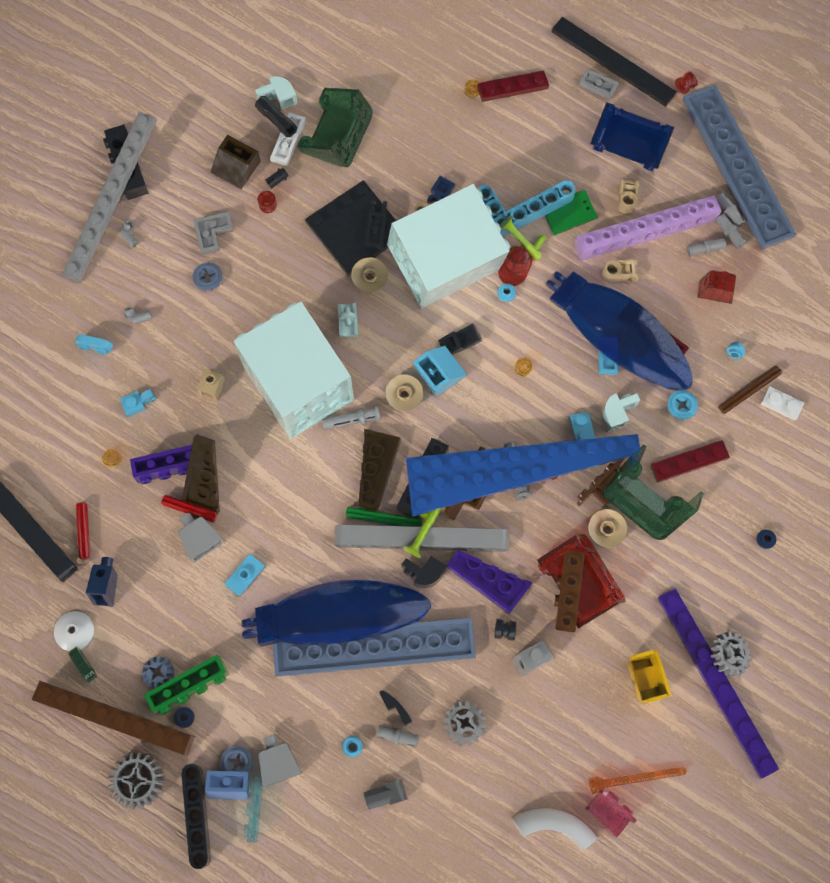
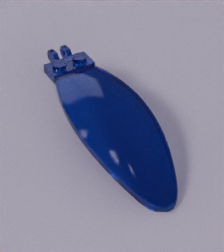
M557 271L553 274L554 278L562 283L560 287L551 280L545 283L554 291L550 301L566 311L579 332L611 361L636 376L666 389L686 390L692 386V372L681 349L660 321L642 305L616 290L590 283L574 271L567 279Z
M372 580L327 582L301 590L283 599L276 605L270 604L255 608L256 618L244 619L241 624L244 628L256 626L257 629L243 631L242 638L250 639L257 637L260 647L280 642L324 645L357 641L385 634L421 620L430 610L431 602L418 591L386 582Z

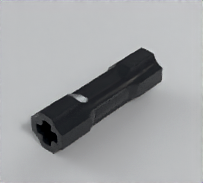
M260 96L256 100L255 107L264 117H267L284 136L289 138L297 132L298 127L274 106L266 96Z

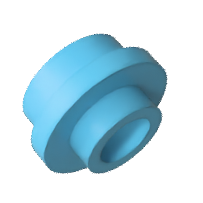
M511 284L501 285L497 292L499 299L504 302L512 301L516 296L514 286ZM504 290H509L510 293H509V294H505L503 291H504Z
M732 342L726 350L727 354L733 359L743 358L746 353L745 346L739 342Z
M350 736L344 740L342 749L347 756L356 757L362 752L363 745L359 738ZM351 743L356 744V749L354 751L349 750V745Z

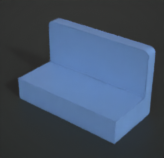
M207 771L205 785L207 798L249 800V772Z

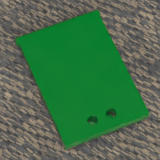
M586 190L574 193V198L570 203L545 215L554 236L598 219Z

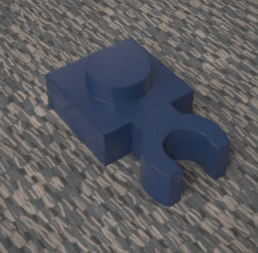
M439 176L431 188L432 195L428 197L427 203L430 204L431 201L437 202L449 196L455 188V183Z

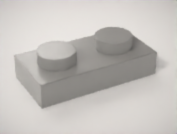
M588 68L579 82L580 87L611 100L619 82Z

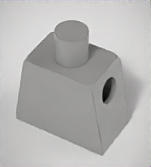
M187 513L180 518L184 528L179 530L178 533L187 555L193 563L225 543L203 517L194 520L191 514Z
M543 640L517 654L512 661L520 676L523 677L553 661L554 657Z
M275 734L264 738L267 750L259 752L263 787L302 774L287 743L279 745Z

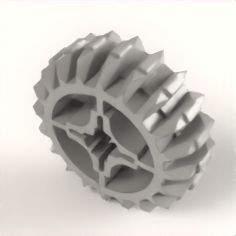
M131 752L129 755L130 760L124 755L122 756L124 763L116 761L115 764L119 768H111V772L115 773V776H109L108 780H114V784L108 785V788H115L111 796L119 795L115 802L120 803L123 800L122 807H127L130 803V809H135L136 804L139 809H143L144 803L147 806L151 805L149 798L153 800L158 799L154 794L155 792L162 793V789L158 788V785H164L165 782L159 781V777H163L165 774L157 772L162 768L161 765L154 767L157 763L156 758L149 762L150 754H146L143 758L142 752H138L137 757L135 753ZM136 763L130 775L122 776L130 765ZM142 764L148 767L152 779L144 776ZM137 775V778L146 782L137 783L136 786V783L128 781V779L136 778ZM121 782L129 785L131 797L123 791ZM151 785L145 795L137 798L143 786Z

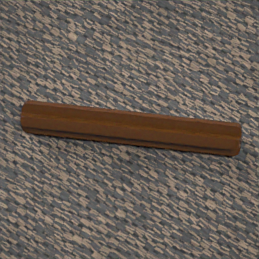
M774 366L721 403L718 407L719 410L726 414L782 374L781 369L778 366Z

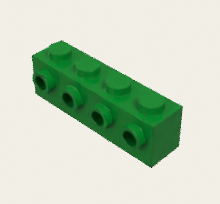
M217 654L145 693L144 696L153 713L164 715L172 710L171 707L177 703L182 705L188 702L190 696L196 693L197 695L205 693L209 690L208 686L214 683L215 685L223 683L230 674L222 658Z

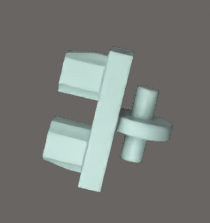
M356 303L337 304L340 338L359 336Z

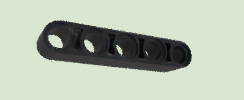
M187 764L182 769L181 777L189 863L193 868L202 869L207 867L211 861L203 770L199 765ZM194 767L197 770V776L191 780L188 777V771ZM195 788L199 791V797L193 801L189 795L190 791ZM194 810H199L201 813V818L198 822L192 820L191 815ZM197 831L203 835V840L200 843H196L193 839ZM198 853H202L205 856V862L202 865L197 864L195 861Z

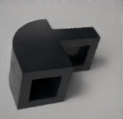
M430 556L423 568L407 558L401 564L404 574L410 578L416 577L414 586L419 588H430L436 585L448 567L433 556Z

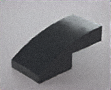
M472 323L458 332H451L438 341L441 347L446 346L449 352L454 355L478 344L482 339L475 324Z
M383 690L379 692L388 711L396 708L405 726L412 723L409 714L394 697Z

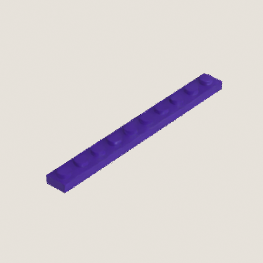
M676 588L658 597L659 603L758 777L763 779L779 770L724 671L719 672V665L713 664L716 661L715 658L711 657L713 652Z

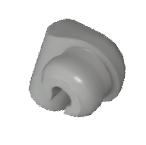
M126 220L121 227L120 235L129 246L135 248L138 245V241L133 237L134 225L131 221Z
M130 306L124 309L125 318L135 324L152 319L150 311L138 313Z

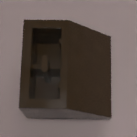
M227 135L217 150L211 173L242 190L261 162L259 152Z

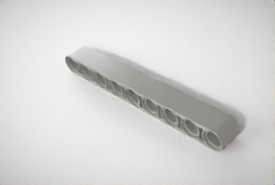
M335 526L334 546L342 548L403 549L404 546L407 547L413 543L422 527ZM430 527L419 550L509 551V530Z

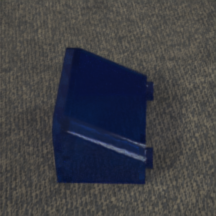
M606 102L590 145L593 146L595 151L603 153V150L640 163L644 165V169L653 172L654 169L658 170L675 127L667 124L661 125L660 122L646 119L622 108L618 109L615 105Z

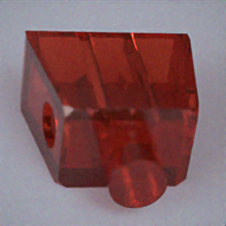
M710 270L699 281L697 298L732 304L736 275L730 274L727 271Z

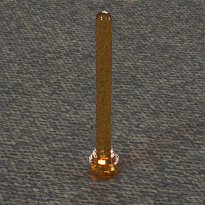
M678 767L604 780L596 776L589 778V786L592 794H598L608 787L682 776L687 773L685 767Z

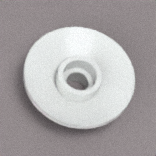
M78 611L64 614L59 618L54 627V638L57 644L67 651H78L85 648L91 642L94 635L92 620L86 614ZM75 627V632L70 634L69 629Z

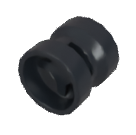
M496 619L494 639H501L504 636V638L514 641L517 622L510 620L504 623L503 619Z

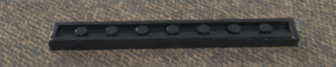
M561 17L552 28V33L666 107L676 95L677 91L564 17Z

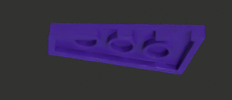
M460 550L455 553L447 564V568L508 614L511 613L533 583L520 579L512 573H506L494 565H488L482 562V560Z

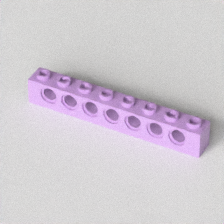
M715 195L578 235L574 246L580 261L714 222L719 217L721 209Z

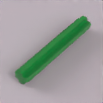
M347 507L346 510L347 518L393 526L422 527V519L355 507Z

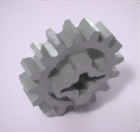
M729 631L717 635L718 639L713 640L715 646H712L710 649L714 651L711 657L716 659L713 664L719 665L718 671H724L726 676H737L745 673V669L750 667L747 662L752 661L748 657L751 650L746 648L749 645L748 642L743 643L744 637H738L737 632L731 633Z
M459 701L457 708L451 705L452 712L446 711L445 714L449 717L443 719V722L447 723L443 730H449L446 737L453 736L452 743H456L459 740L460 746H463L464 742L471 746V740L478 742L477 736H484L481 729L487 728V725L482 724L486 717L480 716L483 710L477 711V704L470 707L469 701L466 702L465 706ZM460 710H468L464 715L456 714ZM474 714L478 719V727L473 723L472 717ZM466 718L469 720L468 724L470 725V727H465L463 729L461 728V722H459V720L464 721ZM451 720L455 722L457 726V730L455 733L451 727ZM465 732L474 734L470 737H461Z

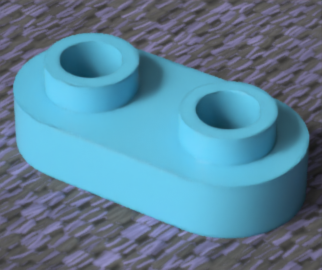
M78 334L75 340L79 349L85 351L92 349L102 355L111 353L113 344L107 340Z

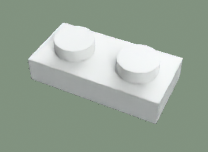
M769 386L760 405L796 421L804 402Z

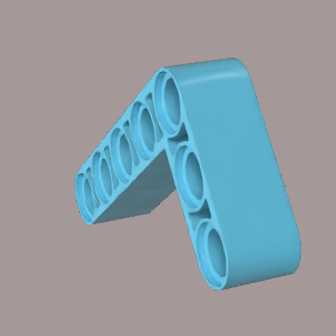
M563 181L505 211L490 186L482 185L479 187L482 195H489L488 198L482 199L485 206L488 205L490 209L498 210L491 215L493 221L501 224L507 217L512 215V222L517 230L570 203L575 193L574 184L571 181ZM568 190L570 191V193L565 194L562 191ZM551 198V199H554L555 201H554V202H548L547 199ZM537 207L538 210L533 211L530 208ZM521 215L523 218L516 219L515 216ZM501 229L500 232L502 237L511 234L506 229Z

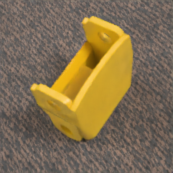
M657 649L629 657L628 670L640 703L648 704L671 697L666 674Z

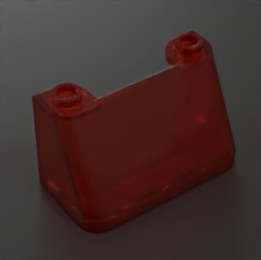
M585 534L573 536L537 559L539 563L538 568L541 573L552 576L557 584L558 575H562L565 551L583 552L585 554L576 623L578 629L626 601L616 581Z

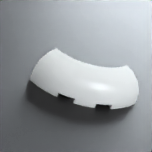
M532 809L511 818L523 837L536 831L553 830L569 837L580 850L586 849L598 839L583 821L574 815L557 809Z

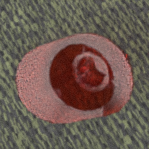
M524 245L511 247L509 249L510 252L498 270L499 278L504 284L517 286L526 279L533 258L524 248Z

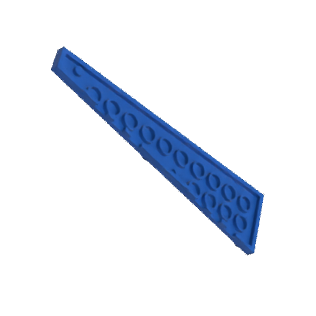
M638 434L406 458L412 517L443 507L454 506L465 501H472L476 498L494 495L498 492H505L538 483L556 476L567 475L578 470H585L589 467L600 466L611 461L640 455Z

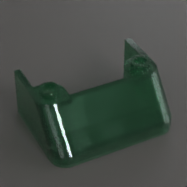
M643 444L624 462L604 491V497L652 538L664 540L699 510L704 493L699 492L689 502L680 496H673L667 501L661 498L637 478L642 472L640 462L647 447Z

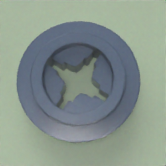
M203 263L193 272L195 285L198 289L200 288L204 291H213L214 288L219 287L221 280H223L221 269L213 263ZM206 271H207V273L209 274V276H212V277H210V279H211L210 282H208L206 279H204V278H206V276H205V275H206V273H205Z
M160 656L150 658L144 664L141 672L143 681L147 686L155 689L173 679L174 667L172 663ZM161 667V673L165 677L157 676L154 678L155 673L151 668L159 669Z
M242 746L228 748L220 759L222 771L250 772L253 765L251 753ZM239 754H241L240 762L245 766H237L234 770V764L228 760L237 759Z

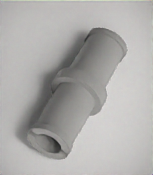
M725 192L716 197L717 202L724 210L723 214L728 216L737 228L746 222L737 211V206L732 204Z
M725 214L720 215L715 220L724 231L725 237L732 241L736 249H740L746 244V240L737 231V226L733 225Z
M724 237L710 241L706 239L701 243L687 245L689 257L702 253L710 254L711 251L726 249Z
M379 725L376 738L393 741L396 745L401 743L416 748L419 735L404 732L400 728L396 730Z

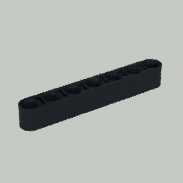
M0 481V513L56 577L64 583L78 568Z

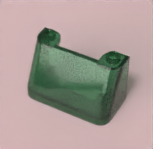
M324 87L319 97V103L324 110L312 138L310 136H302L297 148L305 155L339 167H349L369 126L373 111L358 89Z

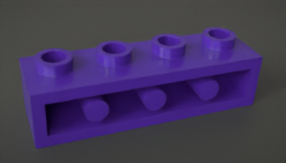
M192 445L130 459L133 478L137 483L148 484L154 479L166 480L176 474L187 475Z

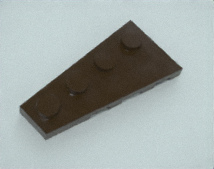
M364 428L365 437L363 463L361 465L362 476L360 480L359 506L378 511L401 443V438Z
M196 434L193 438L182 500L215 511L218 515L220 506L215 440Z

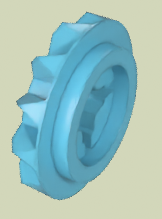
M685 390L672 393L667 401L668 410L672 416L679 420L689 419L694 416L698 409L696 397ZM687 400L685 408L678 410L679 403Z

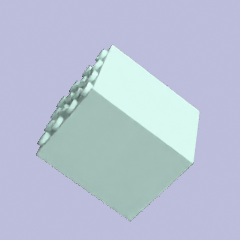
M474 184L391 224L387 246L421 309L499 271L510 252L508 241L505 238L503 239L500 234L501 228L499 224L493 221L490 207L488 205L485 206L482 200V192L479 188L476 189Z
M302 302L291 304L284 312L274 314L270 320L257 324L253 330L238 335L236 340H234L244 369L289 439L294 438L322 421V418H327L354 401L350 374Z

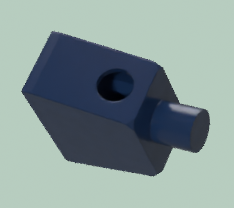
M102 557L100 565L94 564L92 566L86 594L93 605L109 607L114 605L118 575L112 566L113 558Z

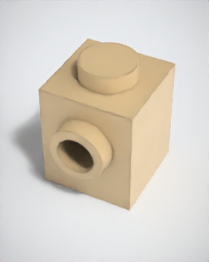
M205 369L197 387L199 395L217 401L225 383L222 372L216 369Z

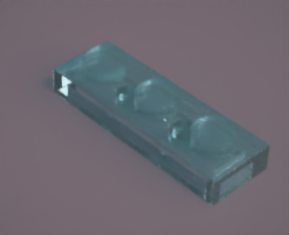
M253 777V781L249 782L248 794H251V803H247L246 815L249 816V822L244 827V837H247L246 842L255 843L258 839L263 791L261 777Z

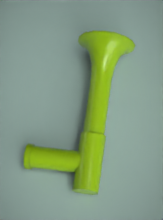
M513 216L507 217L500 224V228L509 231L536 261L539 260L542 254L538 250L546 241V237L539 235L537 241L532 245L513 225Z
M442 508L419 515L421 519H425V522L413 543L403 547L406 552L421 558L419 554L420 545Z

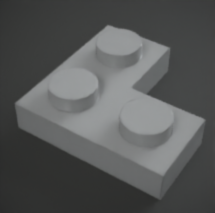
M229 211L193 220L202 255L220 251L216 235L233 231Z

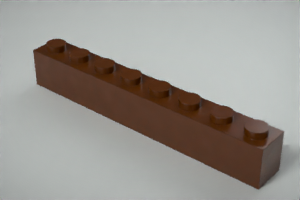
M40 680L31 699L188 756L195 736Z

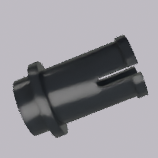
M282 167L281 169L278 168L277 172L265 179V181L273 189L281 181H286L289 175Z

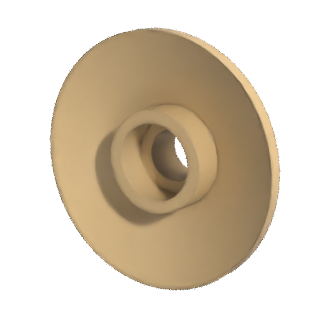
M376 258L361 259L352 269V282L363 292H376L382 289L388 280L387 267ZM367 276H373V279L368 280Z
M398 375L392 378L386 386V400L396 410L410 411L416 408L422 401V385L413 376ZM404 392L408 394L405 398L401 397V394Z
M603 509L591 517L588 524V532L594 543L604 548H612L621 544L625 539L627 523L617 511ZM608 527L610 529V532L605 533L603 531V528Z

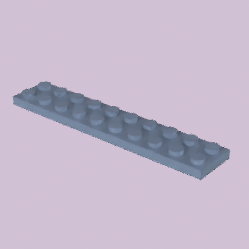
M716 84L684 96L682 100L761 250L794 238L796 233Z
M472 618L273 636L275 677L476 658Z

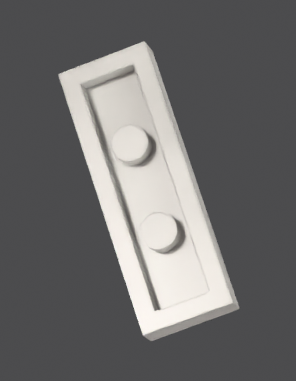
M290 112L288 117L298 127L297 132L289 138L280 133L270 157L272 162L287 167L306 123V117Z

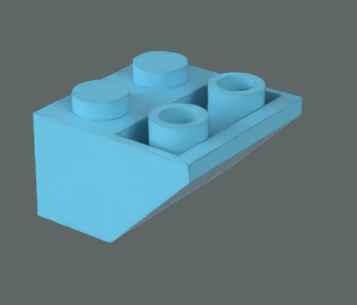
M446 346L429 350L413 361L416 371L436 397L467 376Z

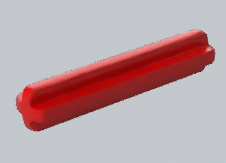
M164 495L161 504L163 506L184 513H190L198 518L203 517L204 520L215 522L217 518L215 511L168 495Z
M85 502L76 504L78 552L81 560H87L91 557L88 507Z

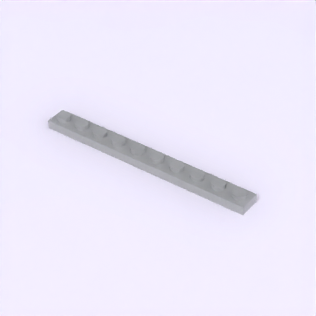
M142 112L138 113L62 273L64 277L81 283L156 124L157 119Z

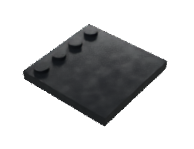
M364 180L305 219V223L347 276L351 274L354 265L359 260L370 257L375 258L389 248L387 242L391 224L396 221L392 214L386 210L387 219L383 249L364 248L368 212L370 211L372 200H376L377 203L375 212H382V202Z

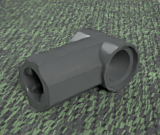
M402 779L364 792L368 810L407 800Z

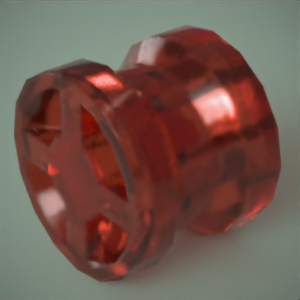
M687 71L683 77L675 80V84L682 94H687L690 89L697 87L698 81L692 72Z
M263 191L258 195L257 200L262 212L269 214L276 210V198L271 191Z

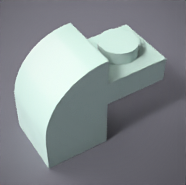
M270 77L269 85H263L255 90L257 100L260 96H266L270 101L276 99L281 110L298 104L296 93L291 83L282 77Z
M616 393L608 399L602 413L608 432L627 425L629 419L625 410L638 405L640 401L638 394H626L619 400Z

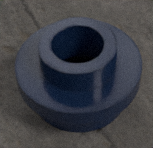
M762 530L756 536L757 544L763 549H770L776 544V535L771 530ZM764 536H768L770 541L766 542Z
M188 707L179 708L174 714V721L181 728L191 726L195 719L194 712ZM186 713L187 720L182 721L181 715Z

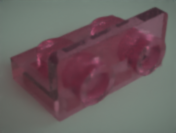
M600 790L585 809L613 836L618 837L629 822L636 823L637 820L632 816L634 812L626 805L621 806L618 803L619 798L611 791L607 793Z

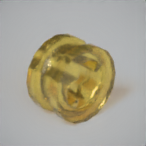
M471 79L465 83L464 92L466 96L475 98L479 95L477 89L479 82L477 80ZM473 86V88H475V91H471L470 87Z
M528 358L518 359L515 365L516 373L520 376L529 375L532 370V362ZM520 364H527V369L521 370Z
M109 449L104 452L102 460L108 467L115 468L120 465L122 457L116 450ZM111 454H114L116 457L115 461L112 460L113 463H110L108 460L109 456L112 457Z

